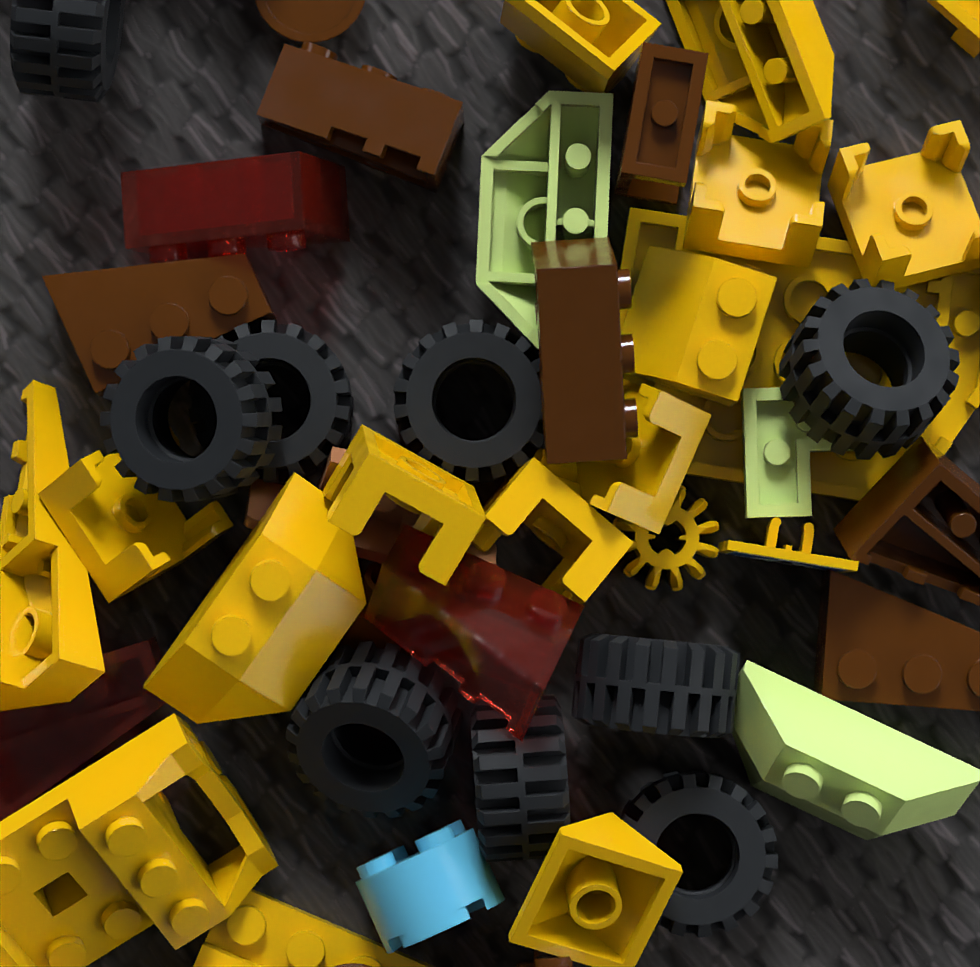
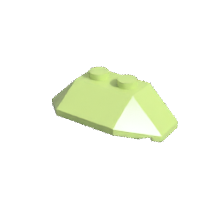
M548 91L535 103V106L481 156L476 286L537 350H539L535 313L536 289L531 242L607 237L614 93Z
M746 660L738 674L732 735L751 786L860 838L870 840L954 816L980 782V769L751 661Z

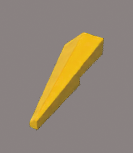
M35 380L22 390L21 401L27 404L26 440H17L13 443L11 459L21 464L18 488L14 495L4 497L0 519V711L70 702L105 673L88 571L38 495V493L70 467L56 388Z

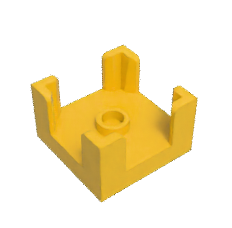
M706 100L695 150L683 249L810 268L823 225L825 202H820L819 199L822 174L831 146L833 120L827 119L797 133L794 144L780 142L771 144L766 140L731 135L737 114V106Z
M961 120L931 127L921 152L865 165L871 149L869 143H861L839 149L827 187L862 279H868L872 287H876L880 280L894 282V289L980 268V218L961 173L970 151V143Z
M623 378L624 399L635 398L638 421V437L626 438L627 459L547 464L545 449L543 448L538 449L534 457L590 505L660 534L712 415L664 391L644 383L640 386Z
M363 424L360 426L323 489V496L333 501L327 513L328 522L351 535H359L385 492L386 496L399 506L415 514H420L409 533L411 541L426 550L418 567L422 574L446 586L486 519L474 486Z
M170 428L171 435L176 444L179 446V440ZM100 450L77 461L38 493V495L108 603L190 559L234 526L217 501L209 503L190 519L186 520L175 502L158 500L159 493L145 495L135 489L134 485L137 477L123 478L114 467L122 460L119 453L109 454L104 457Z
M535 457L508 476L482 508L486 519L471 542L478 550L486 552L501 534L504 536L513 534L523 522L543 543L564 557L535 593L536 599L556 617L564 613L573 601L578 605L585 603L634 543Z

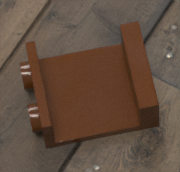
M643 42L634 75L614 195L672 205L677 204L679 188L685 187L687 183L709 53Z

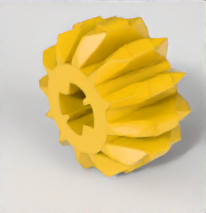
M682 485L663 527L675 523L682 533V536L675 537L676 541L682 542L681 547L675 554L667 548L658 553L653 551L649 540L654 539L656 536L648 534L649 530L620 517H616L612 523L620 531L632 533L631 541L634 543L627 552L634 550L638 556L625 566L623 573L627 577H632L645 564L649 566L650 569L645 579V588L653 591L657 588L662 570H667L668 584L671 590H682L683 580L679 567L683 565L693 578L700 580L706 575V572L692 558L694 554L697 553L706 558H716L719 552L717 547L699 542V535L712 534L719 530L717 521H708L697 526L694 520L697 515L708 506L707 501L704 498H700L693 502L685 511L681 508V505L686 496V487Z

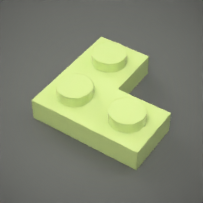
M780 387L743 388L741 390L745 519L812 516L810 452H831L832 443L821 438L817 444L807 436L811 428L805 422L795 423L789 414L794 403L793 401H783Z

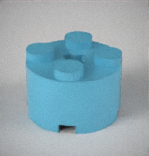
M461 819L414 841L419 852L408 856L404 845L356 868L361 879L355 883L387 954L393 953L401 946L406 948L470 919L469 913L486 907L488 910L505 900L489 862L485 860L480 851L479 840L474 829L465 830Z

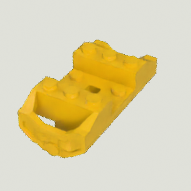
M173 713L0 821V967H86L153 924L156 925L173 948L177 950L230 917L260 878L279 866L265 835L238 791L227 776H220L222 770L216 758L204 741L199 742L198 737L184 719ZM185 775L198 783L240 843L238 847L207 865L181 831L171 805L162 792L163 789Z

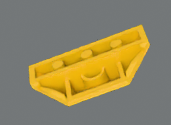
M666 0L684 49L709 53L702 90L705 103L706 100L737 106L734 123L759 134V137L771 144L778 143L831 118L834 53L813 0Z
M293 472L144 683L143 687L197 724L292 710L367 604L354 536L328 522L327 513L333 501L325 498L323 491Z

